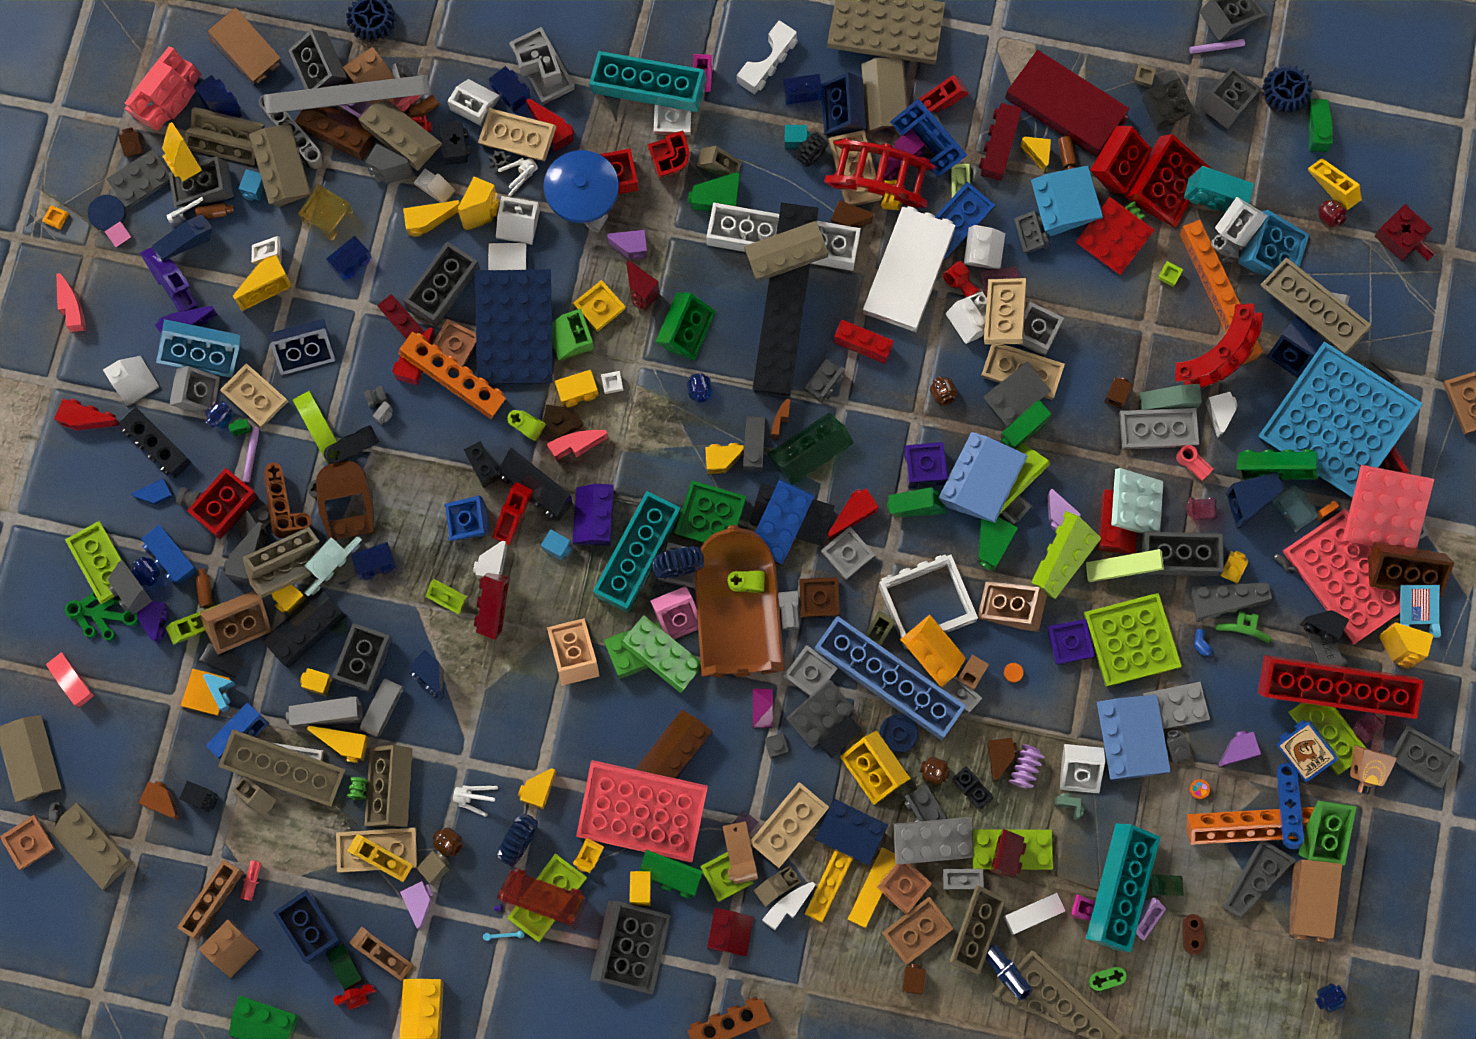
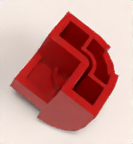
M683 130L666 135L663 140L647 144L658 178L675 174L683 170L688 163L690 153Z

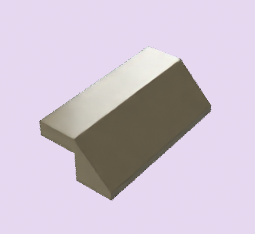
M875 58L864 62L861 66L867 132L874 133L885 128L896 132L897 130L890 121L908 107L904 60Z
M194 107L191 115V127L185 131V143L192 151L255 166L257 161L249 134L265 128V124Z
M309 527L242 558L249 583L260 599L313 575L304 565L318 552L317 548L320 541Z
M42 716L24 717L1 725L0 747L15 802L32 800L40 794L59 791L61 786Z

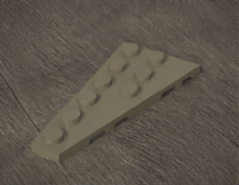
M1033 950L1016 966L1021 972L1020 975L1033 990L1030 996L1025 1000L1019 1001L1008 986H1005L1003 983L992 994L1001 1000L1087 1039H1119L1123 1034L1122 1031Z

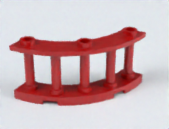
M848 138L834 141V145L842 149L837 172L834 175H826L824 181L826 184L834 189L857 190L858 187L868 188L867 191L869 193L884 196L885 193L893 195L894 200L913 208L927 207L928 201L921 197L920 191L925 170L936 169V166L930 163L929 159L895 149L890 144L879 145L853 141ZM849 151L860 152L856 173L853 176L844 175ZM868 153L881 155L877 176L874 180L864 178L863 176ZM889 157L902 161L895 185L885 183L883 180ZM909 164L918 169L913 192L905 190L904 187Z
M1235 304L1231 325L1222 340L1213 349L1198 358L1185 362H1176L1175 382L1184 381V385L1200 384L1201 389L1222 381L1233 374L1252 353L1257 338L1259 339L1264 314L1254 313L1255 304Z

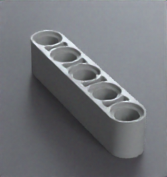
M261 96L259 105L264 115L274 126L290 124L292 129L295 130L293 133L300 157L310 168H320L323 165V157L315 144L287 112L266 114L264 99ZM278 117H283L282 120H276ZM301 143H306L305 146L299 147ZM312 156H317L316 159L310 160Z

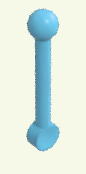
M519 930L516 933L492 935L489 933H485L483 935V939L485 941H489L492 938H505L517 936L519 938H523L525 936V933L522 930Z

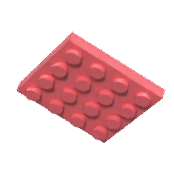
M1361 465L1342 540L1373 546L1374 542L1417 549L1434 479Z

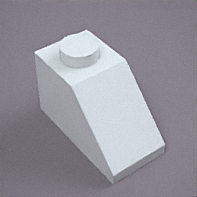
M1231 392L1209 397L1205 403L1217 438L1223 435L1237 408L1236 398L1232 397Z
M506 541L499 542L480 555L478 562L475 561L473 573H476L477 579L484 578L486 573L502 575L507 551Z

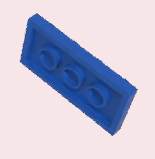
M968 181L935 216V218L940 220L948 219L955 225V231L944 258L945 261L967 238L969 227L979 225L995 208V204Z
M781 479L777 483L755 533L768 545L774 561L783 565L815 495Z

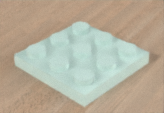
M1122 468L1115 469L1111 525L1141 534L1145 532H1160L1163 481Z

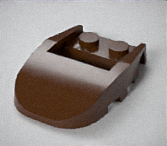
M352 461L331 463L323 467L316 478V493L319 514L328 538L336 541L375 533V528H373V493L363 468ZM363 494L367 514L329 522L325 501Z

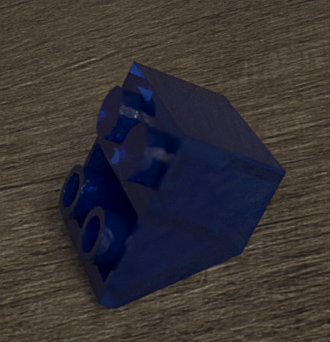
M211 75L194 88L202 104L209 111L238 118L242 116L239 111L241 107L231 91L228 92L225 89L226 86L219 78L216 80Z

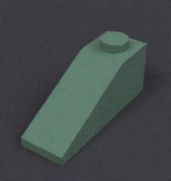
M1200 384L1178 385L1139 393L1141 410L1198 409L1202 403Z

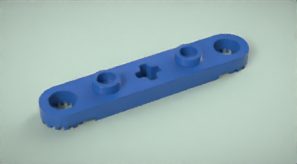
M1283 763L1278 766L1276 773L1282 842L1287 848L1295 850L1299 849L1304 841L1298 773L1292 764ZM1289 770L1292 775L1286 776L1282 771ZM1287 803H1290L1293 808H1289ZM1292 835L1293 837L1296 836L1295 838H1297L1298 841L1292 842L1288 839V837Z

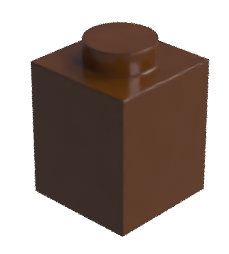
M1115 377L1104 402L1122 409L1133 384L1129 383L1125 378Z
M910 964L909 967H905L902 992L923 994L926 970L921 969L922 965Z

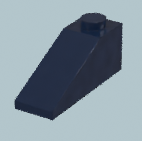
M203 214L185 221L153 244L151 248L161 261L167 260L209 241L212 227Z

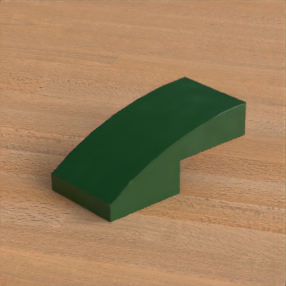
M343 943L325 953L345 991L363 981Z

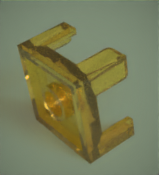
M318 185L299 211L298 216L301 222L307 226L310 224L322 230L324 236L333 240L337 234L335 227L344 214L348 218L353 210L349 202L323 186Z

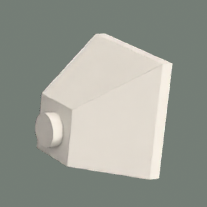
M141 356L118 360L103 369L127 407L160 387Z

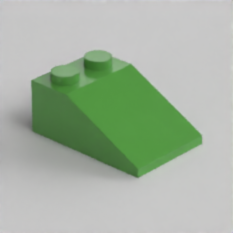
M659 622L654 623L661 629ZM630 631L604 640L619 680L649 668L620 644Z
M1318 800L1303 832L1304 841L1299 848L1298 855L1311 861L1345 865L1356 806Z

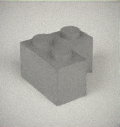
M550 41L515 51L522 77L540 72L544 87L562 83L561 72Z

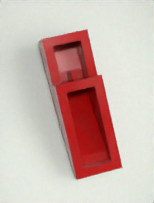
M518 482L511 487L494 529L493 539L499 542L506 541L508 546L511 544L534 490Z

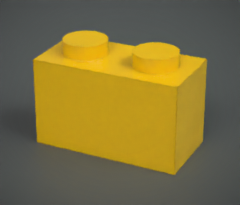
M591 369L555 380L563 407H573L578 404L577 402L583 400L586 402L591 401L596 396H599Z

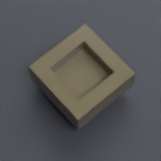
M1139 64L1133 83L1151 88L1156 68Z

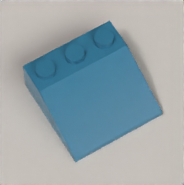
M1089 166L1048 173L1031 180L1044 230L1050 236L1103 218Z
M1269 210L1261 211L1267 215V218L1247 246H1243L1238 264L1252 272L1267 277L1286 257L1300 267L1310 234Z

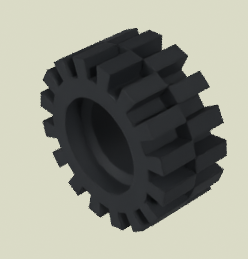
M818 132L812 133L798 147L795 158L805 167H810L826 151L828 142Z

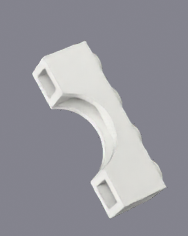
M778 21L768 34V42L772 47V53L761 62L747 61L737 74V83L754 95L758 90L761 91L766 84L765 80L768 76H773L778 63H782L787 56L788 50L793 49L797 44V32L783 22Z

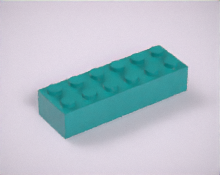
M598 51L589 85L593 94L698 112L707 77L704 69Z
M648 491L645 492L593 590L594 597L629 613L652 570V559L661 553L681 515V507Z
M1115 824L1086 935L1087 940L1116 951L1131 953L1161 836L1132 824Z

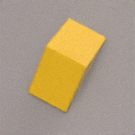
M1022 138L1020 147L1043 173L1047 171L1051 139Z
M630 871V905L651 906L650 871Z

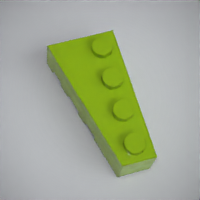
M1065 511L1063 515L1064 520L1061 526H1058L1055 533L1057 535L1053 543L1049 544L1047 548V556L1045 560L1041 561L1031 581L1035 587H1040L1047 596L1054 599L1057 598L1101 540V537L1078 515Z

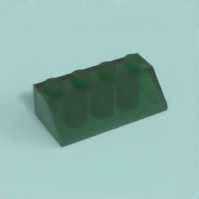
M827 413L767 453V455L783 478L793 485L809 473L816 471L825 462L832 460L840 452L847 450L854 442L846 426L833 415Z

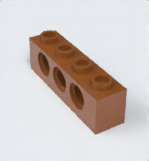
M753 997L745 1001L747 1005L739 1008L737 1004L728 1008V1013L724 1015L716 1013L709 1016V1021L703 1024L701 1020L691 1024V1029L687 1031L690 1039H732L771 1022L762 998L757 999V997ZM745 1010H749L753 1014V1018L749 1022H745L741 1018V1014ZM727 1018H731L735 1023L731 1030H726L722 1025L723 1021ZM708 1026H712L716 1030V1034L712 1038H707L704 1035V1030Z

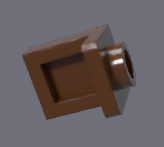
M133 127L123 129V133H120L118 137L124 157L143 153L138 135L139 130H133Z

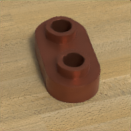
M1190 914L1182 922L1183 947L1188 954L1197 955L1205 947L1204 922L1199 915ZM1192 920L1196 921V928H1193L1190 923ZM1192 941H1196L1198 943L1197 948L1192 947Z

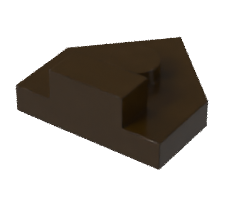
M546 404L543 418L546 426L542 432L549 442L571 434L584 425L572 408Z

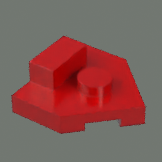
M373 984L363 985L361 989L352 988L345 991L343 996H335L333 1001L336 1006L347 1003L348 1009L353 1010L368 1004L367 995L375 993L376 989Z

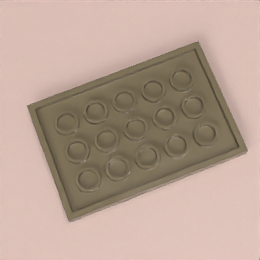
M835 0L827 48L935 65L945 2L933 0Z

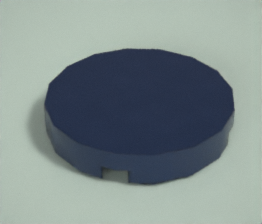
M101 195L95 198L88 207L90 223L101 231H106L118 222L123 223L126 217L123 203L112 195Z
M895 714L889 716L880 727L879 734L892 753L901 754L908 752L914 747L918 739L916 724L906 715Z

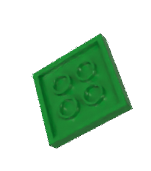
M691 480L675 535L704 544L713 534L726 530L728 526L739 524L746 496Z

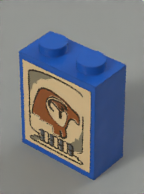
M1303 719L1294 726L1296 728L1294 732L1290 734L1287 731L1278 738L1280 742L1276 745L1303 780L1308 782L1340 757L1311 720L1305 722Z

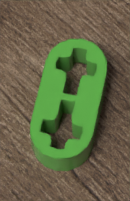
M1113 967L1094 973L1089 977L1088 985L1094 991H1102L1121 985L1126 980V972L1121 967ZM1115 970L1117 973L1122 974L1119 982L1116 979L1109 980V976L1114 975ZM1095 976L1098 979H1106V982L1100 984V988L1097 985H1093Z

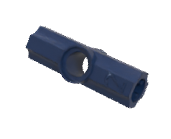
M996 944L990 945L985 959L995 970L994 973L1005 986H1008L1019 1001L1028 998L1033 990L1020 975L1021 972L1010 959H1007Z

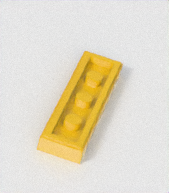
M883 847L881 848L847 920L866 928L882 895L877 885L895 865V853Z
M836 850L834 851L804 913L805 915L821 923L823 922L853 858Z

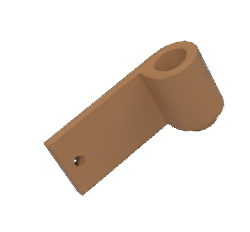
M746 821L722 826L731 869H727L729 880L734 881V884L758 880Z

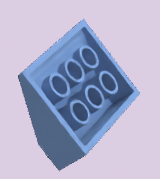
M971 432L939 499L946 508L995 523L1028 456L987 436Z
M1157 695L1117 698L1097 702L1108 770L1112 782L1171 772Z

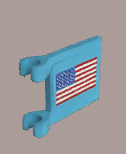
M1400 585V624L1410 627L1409 624H1430L1429 633L1433 634L1434 638H1439L1441 636L1439 625L1440 585Z

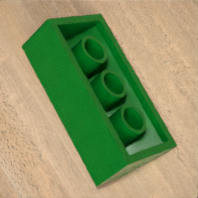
M1290 449L1283 450V452H1275L1274 450H1264L1263 452L1244 450V452H1239L1237 472L1240 480H1248L1275 472L1282 479H1318V452H1314L1311 449H1305L1302 452H1294V450Z

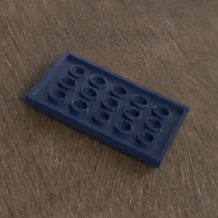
M551 269L475 270L477 378L481 377L489 384L553 383Z

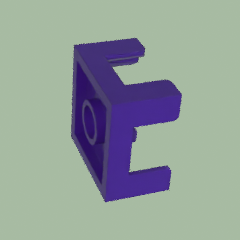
M943 442L905 445L904 459L907 463L908 488L918 487V483L937 482L936 485L946 484L948 478Z

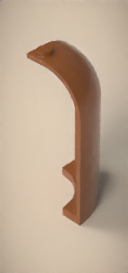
M738 525L728 526L726 530L719 531L710 536L702 545L701 551L704 555V567L694 572L702 676L724 677V674H735V677L750 676V673L761 672L763 675L784 671L777 574L773 555L765 541L755 532L741 529ZM735 571L765 572L764 592L732 591L728 586V576ZM735 578V580L731 582H734V585H738V583L742 581H739L738 578Z

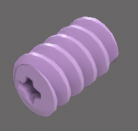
M1023 744L1022 748L1024 750L1019 753L1022 758L1017 759L1019 765L1014 766L1016 772L1011 774V777L1015 780H1009V782L1027 789L1034 787L1029 781H1036L1032 773H1039L1035 766H1042L1038 759H1044L1045 757L1037 748Z

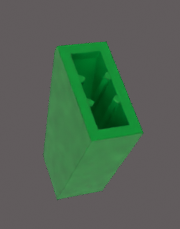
M740 173L729 174L693 185V192H689L688 203H691V209L712 212L713 203L737 207Z
M1038 400L1002 432L1000 436L1001 443L1017 449L1022 443L1026 442L1047 425L1051 413Z
M932 487L888 495L887 510L897 518L946 514V506L939 499L941 493Z
M999 517L995 523L980 518L977 562L980 563L982 568L988 571L990 569L995 571L1018 527Z

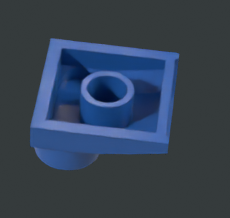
M481 496L444 504L446 507L449 541L475 536L483 537L488 533L487 507Z

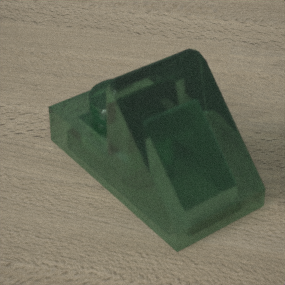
M1151 875L1152 897L1184 896L1182 876Z

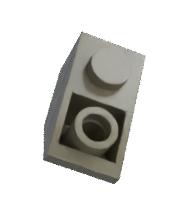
M432 851L417 869L429 884L433 885L450 871L447 866L450 863L440 852L436 854Z
M788 866L764 881L754 892L766 907L802 881L792 867Z

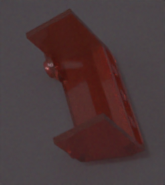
M516 867L514 871H509L498 893L497 900L503 904L508 903L569 925L574 930L577 929L587 901L582 896V891L571 888V891L535 879L525 875L526 871Z

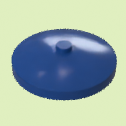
M578 150L566 153L551 164L545 175L544 193L548 205L559 217L570 222L587 223L603 217L611 210L618 197L619 183L614 167L606 158L595 152Z

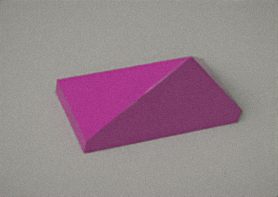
M753 689V728H772V689Z

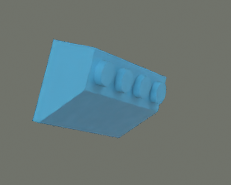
M164 319L156 363L179 368L190 366L210 374L232 378L240 347V335Z

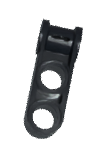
M368 425L356 431V433L350 434L326 447L323 455L327 461L337 463L379 443V440L372 426ZM331 450L337 451V454H335L336 458L329 456L332 453Z

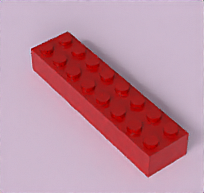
M1264 655L1258 694L1266 698L1417 719L1424 680L1414 676Z

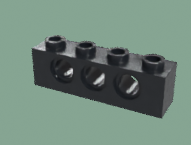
M137 407L131 410L119 422L123 426L121 431L128 438L133 436L136 439L134 444L141 451L145 448L149 452L147 457L154 464L158 461L162 465L160 469L165 475L171 474L176 478L191 464V461ZM140 428H145L142 434H137ZM158 441L155 447H150L151 442ZM171 453L169 459L163 460L165 454Z

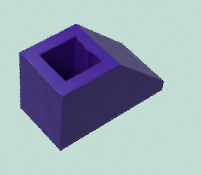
M153 601L138 611L137 618L150 639L160 644V640L165 635L164 624L165 620L169 619L170 609L163 602Z

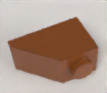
M157 780L155 783L148 781L138 803L175 820H179L180 816L171 791L166 789L167 785Z

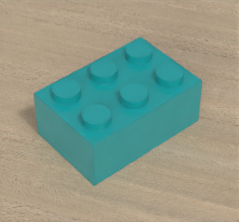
M1202 166L1188 178L1184 199L1189 200L1193 204H1202L1211 210H1220L1226 213L1236 197L1250 204L1254 183Z

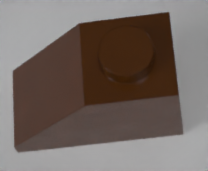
M839 200L830 223L860 228L872 223L874 213Z
M1012 738L989 740L987 742L993 782H997L1015 758V754H1018L1016 742L1013 743Z

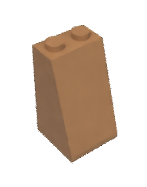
M234 8L208 30L209 40L252 85L256 82L258 84L267 77L266 74L269 71L274 72L280 67L281 58L237 8Z
M1300 860L1293 863L1289 935L1295 936V940L1307 941L1308 937L1315 938V942L1327 943V940L1334 938L1342 864Z

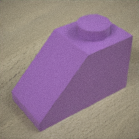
M645 230L607 234L609 244L628 259L639 261L647 257Z
M1247 730L1235 733L1236 737L1230 740L1219 762V767L1261 755L1254 732L1247 733Z

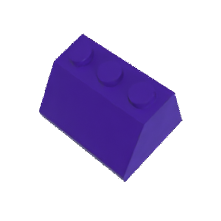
M590 484L576 488L572 544L611 546L614 485Z

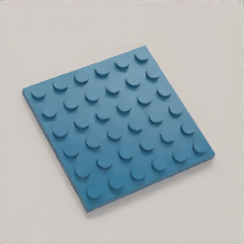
M1323 342L1258 437L1281 452L1286 449L1294 450V452L1311 449L1314 452H1318V476L1353 498L1361 465L1379 468L1423 403L1328 343Z

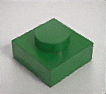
M237 419L228 425L234 437L252 431L247 419Z

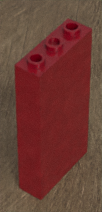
M1038 49L1009 87L1005 99L1022 108V110L1059 134L1070 136L1073 143L1095 157L1100 154L1116 126L1124 125L1129 118L1127 115L1129 107Z

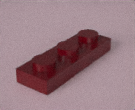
M392 294L377 305L405 339L409 337L412 331L415 334L420 333L421 335L425 332Z

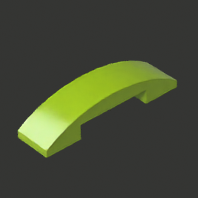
M308 391L292 400L323 455L325 448L336 443L337 440L313 396ZM331 450L332 453L329 456L336 458L335 454H337V451Z

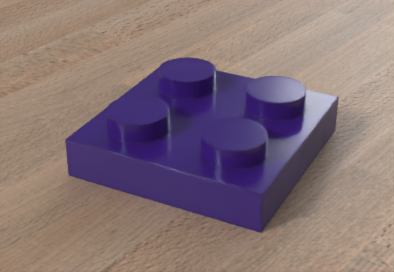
M1086 619L1047 627L1056 665L1095 657Z

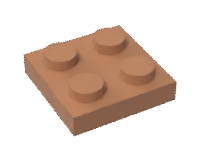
M447 319L433 344L440 347L443 354L446 356L451 355L458 361L457 363L460 366L464 367L476 347V333Z
M36 815L29 817L0 836L19 870H23L56 849Z
M895 863L877 885V888L902 912L907 914L932 883L911 863L899 865Z

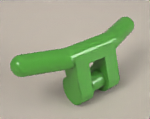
M1239 610L1236 624L1217 623L1215 625L1217 631H1235L1254 636L1266 643L1272 642L1271 636L1256 629L1257 614L1252 613V615L1245 614V611ZM1243 621L1249 622V626L1243 625Z

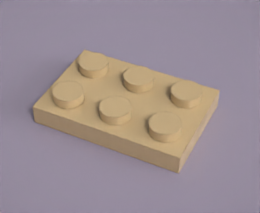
M247 363L220 389L221 393L261 428L288 402L282 394Z

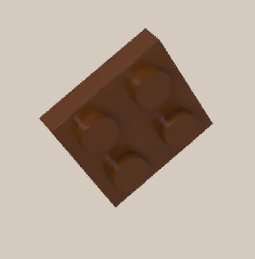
M838 577L799 579L801 618L840 617Z

